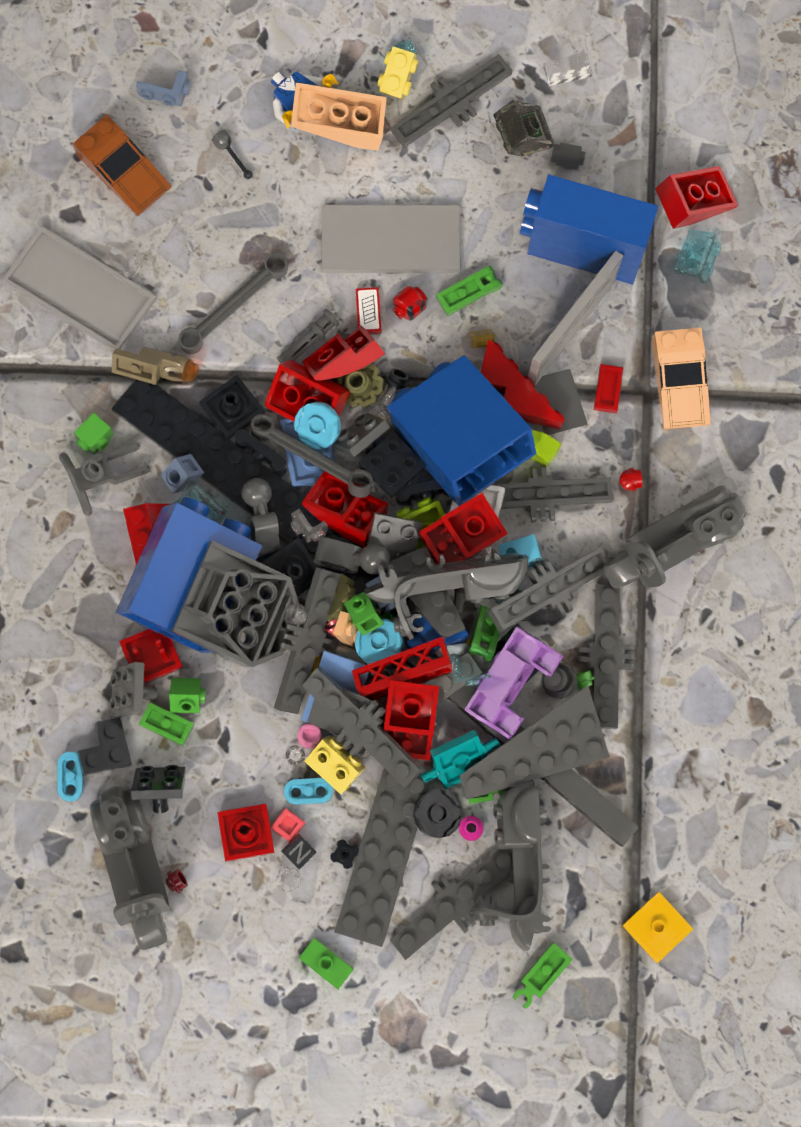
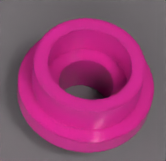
M467 816L459 824V833L465 840L475 841L483 834V823L475 816ZM474 824L476 831L473 833L468 832L467 825Z

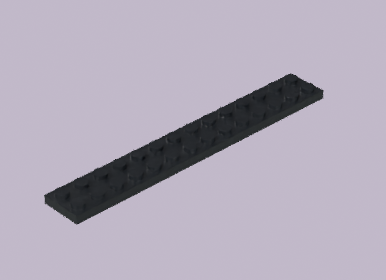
M136 379L112 407V411L172 457L178 458L192 454L204 472L200 478L251 516H254L253 507L246 504L243 500L242 487L244 483L252 478H262L267 481L272 491L267 508L269 513L275 512L277 516L279 537L286 543L299 537L313 559L319 539L322 537L364 548L338 534L317 519L302 505V501L306 497L229 438L227 439L225 435L157 384L154 385ZM318 565L321 569L339 574L342 573L354 580L353 588L356 589L355 595L364 592L366 583L380 576L379 574L374 575L365 572L361 566H359L357 574H350Z

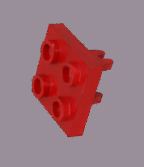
M151 629L119 641L128 664L134 662L144 663V684L183 668L172 640Z

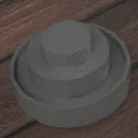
M559 663L551 677L543 673L541 678L542 688L545 693L558 699L570 696L576 689L578 681L574 669L565 663Z

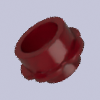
M179 869L167 873L168 878L165 881L168 888L172 892L182 893L183 889L188 886L184 874Z

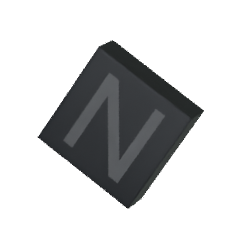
M299 833L281 850L299 870L317 853Z

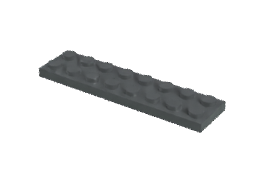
M431 755L430 760L414 759L424 768L420 774L433 768L434 761ZM385 768L383 769L334 933L383 947L418 828L413 816L414 805L419 796L429 790L432 780L424 783L419 774L409 787L404 788Z

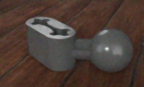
M252 478L244 483L242 487V498L246 504L253 507L254 516H250L251 540L262 545L257 558L271 556L280 549L277 516L275 512L269 513L267 503L272 496L271 487L262 478Z
M322 537L319 539L313 561L320 566L350 574H357L359 566H361L365 572L375 575L379 574L378 567L380 565H383L384 571L390 563V555L379 544H370L362 549L353 544Z

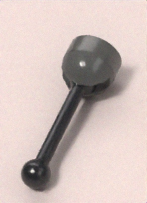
M224 129L215 134L211 139L213 144L218 149H226L244 172V178L251 179L252 172L245 168L230 147L232 140L229 133Z

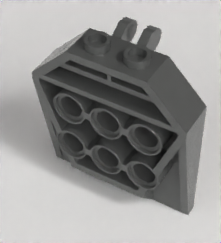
M209 541L207 550L170 631L242 667H255L283 655L287 650L280 647L281 642L288 644L290 640L283 638V634H292V631L286 629L287 623L298 625L301 607L291 577L217 542ZM237 574L240 577V583L238 586L235 583V577ZM261 587L264 589L263 598L260 596ZM227 597H229L231 601L229 608H227L225 604ZM252 609L255 612V618L253 620H251L250 618V612ZM218 619L221 622L219 631L216 629V621ZM242 632L245 633L246 637L243 643L240 639Z

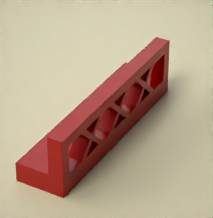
M440 637L352 670L358 694L374 701L388 695L390 680L420 684L457 670L455 661L449 655L445 639ZM440 645L443 657L435 660L428 658L427 656L431 648ZM412 655L420 657L416 667L410 669L404 666L408 657ZM391 663L397 665L398 667L394 675L387 677L382 674L386 665ZM367 672L375 674L370 684L362 685L360 675Z

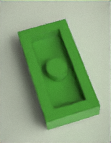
M149 703L139 722L141 727L181 746H184L194 727V723L152 703Z
M315 938L299 957L301 961L338 990L354 970Z

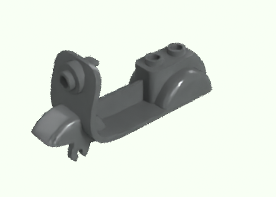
M724 485L718 486L627 538L622 543L625 550L619 551L617 555H612V560L604 565L603 569L611 586L617 589L639 578L644 587L661 586L666 582L665 571L703 549L722 543L737 534L744 526L742 518L746 511L740 496L734 492L729 493Z
M492 548V556H489L487 550L484 549L481 558L445 563L444 556L439 554L440 561L434 565L431 563L430 556H426L427 566L415 567L399 572L395 571L391 563L388 564V572H385L383 565H380L378 572L381 582L364 589V593L372 600L380 603H395L398 612L397 618H393L395 633L400 632L401 637L408 636L409 640L414 638L412 631H423V625H413V620L422 618V615L419 612L410 614L406 604L407 597L415 594L463 588L465 599L470 600L471 603L484 602L485 598L495 597V599L509 598L510 594L517 590L525 577L528 567V556L526 554L519 555L518 553L499 555Z
M534 780L522 782L511 787L498 799L497 804H494L493 815L497 819V829L494 832L495 843L498 844L500 850L512 849L513 908L507 910L495 907L497 903L495 896H490V904L486 906L483 904V896H477V907L471 908L469 913L474 915L475 921L480 922V926H495V922L510 923L511 936L516 945L523 951L530 949L534 933L540 934L551 930V927L543 926V922H548L551 918L541 914L543 884L550 882V878H543L542 869H549V865L542 864L540 824L547 821L546 818H540V814L547 813L544 808H540L538 786H535Z
M121 786L103 790L99 795V799L90 804V815L117 904L113 909L114 917L120 926L131 923L139 948L147 950L162 945L167 941L166 924L162 914L170 911L166 889L141 801L132 800L131 789L124 791Z

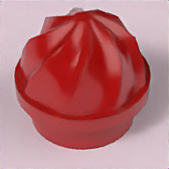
M629 468L622 472L619 483L625 490L633 492L636 489L642 488L640 469L634 470V468Z

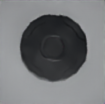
M438 788L427 790L419 796L414 805L413 816L415 824L428 837L442 838L450 836L457 830L462 820L461 803L448 790Z

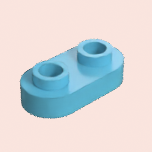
M75 752L62 754L57 763V791L59 796L67 802L79 800L84 791V776H82L78 756ZM70 761H74L75 767L71 770L68 769L67 764ZM69 786H75L73 794L67 793Z
M323 778L294 779L289 781L284 787V797L292 805L324 804L333 796V787ZM319 787H323L326 790L323 796H319L316 793ZM294 789H299L301 791V795L299 797L292 796V791Z

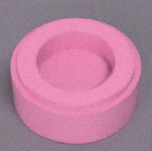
M311 723L303 725L298 731V741L304 748H316L322 740L321 729Z

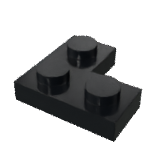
M121 717L96 722L95 726L100 746L78 750L77 752L82 776L131 766V758Z

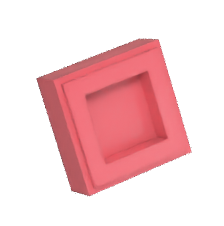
M285 808L271 826V829L290 842L306 823Z

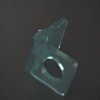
M450 654L454 683L465 682L466 687L480 685V680L491 678V674L462 678L459 654Z

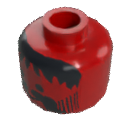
M406 286L394 296L393 304L395 307L393 312L399 319L405 318L412 321L426 309L427 297L419 287Z

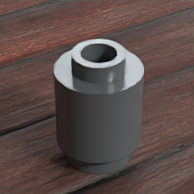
M566 143L554 144L551 162L556 163L557 166L578 169L579 165L584 164L586 152L582 151V146Z

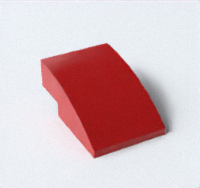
M361 325L345 339L337 333L305 358L302 363L315 380H327L355 372L374 362L385 353Z
M325 471L302 501V505L317 519L338 534L362 547L367 545L374 512L383 514L388 512L387 502L371 495L362 498L355 497L350 494L348 484ZM353 482V484L356 486L364 487L356 482Z
M481 493L419 531L418 535L435 563L438 564L440 561L439 554L444 556L445 563L472 559L484 549L489 548L507 536L508 533L484 494Z
M390 680L383 729L413 759L430 760L439 686Z

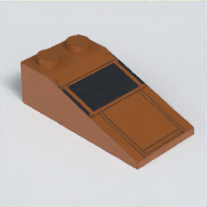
M105 115L72 143L77 157L137 217L171 188V185L108 115Z

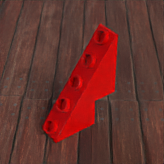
M488 340L481 374L500 394H504V399L525 422L561 430L562 423L565 421L564 416L558 410L554 411L548 398L543 393L539 394L534 389L531 379L528 376H523L518 371L519 367L515 361L507 359L503 354L502 347L497 342L493 343L491 340Z

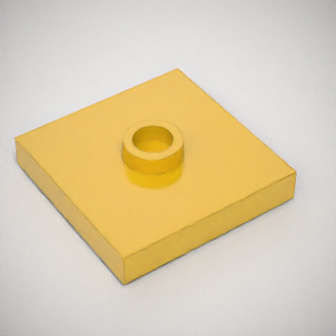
M657 892L622 925L656 964L693 930L660 892Z

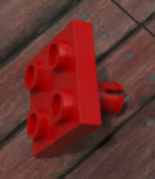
M266 803L217 812L225 862L275 853Z

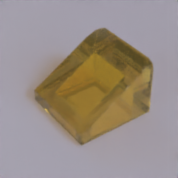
M492 329L471 331L468 334L471 348L486 347L488 340H491L493 343L495 340V333Z

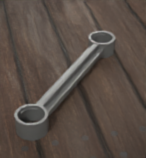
M278 252L269 254L264 261L265 267L197 327H189L182 330L179 334L181 349L187 354L198 353L203 347V339L271 279H281L287 274L288 263L286 257ZM273 260H280L285 266L281 271L273 272L268 268V265ZM188 335H196L199 338V342L194 347H186L183 345V339Z
M259 414L252 418L251 434L258 440H271L348 484L350 494L355 497L362 498L371 493L373 478L369 472L365 470L351 471L276 428L274 419L269 415ZM266 425L270 428L268 430H258L255 427ZM364 481L368 485L359 487L354 485L353 482Z

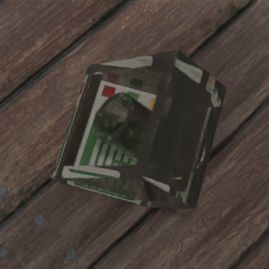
M512 100L493 114L496 128L501 134L504 149L508 154L522 157L554 147L555 143L541 106Z

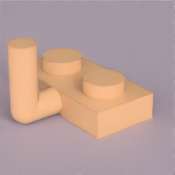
M341 611L333 635L345 646L356 649L355 637L358 629L354 625L350 614Z

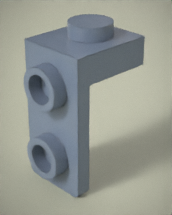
M179 70L172 90L137 81L136 87L138 95L146 100L154 99L162 101L168 106L177 105L182 107L185 95H189L192 83L189 82L188 73Z

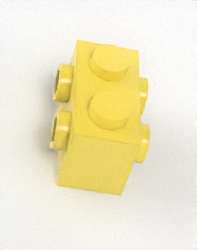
M392 47V50L387 52L384 64L387 65L385 74L381 73L378 80L379 92L403 100L405 95H409L412 86L410 78L412 73L415 74L419 60H416L417 55L415 53Z
M329 735L320 741L304 762L342 794L351 787L366 767L357 755L352 757L342 747V742L339 744L336 741V737Z

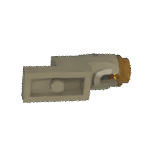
M143 347L139 354L117 348L112 353V373L154 385L157 384L160 378L186 383L188 381L193 382L198 372V364L193 363V360L177 355L176 353L158 351L148 347Z

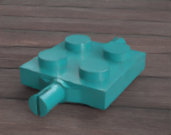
M472 730L431 750L430 753L434 761L433 768L420 774L421 778L426 783L438 777L446 790L460 783V775L487 757L488 752L500 747L499 742L495 737L482 744L476 731Z

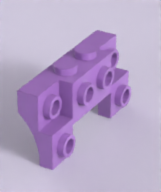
M516 627L502 651H499L494 657V663L490 670L482 676L481 684L466 706L465 711L506 738L512 739L524 720L523 717L510 709L515 698L534 668L551 677L564 656L524 629Z

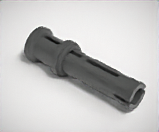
M325 309L323 315L314 323L311 322L308 330L278 356L277 360L280 363L289 360L295 361L317 340H323L325 334L334 326L340 325L339 321L328 309Z

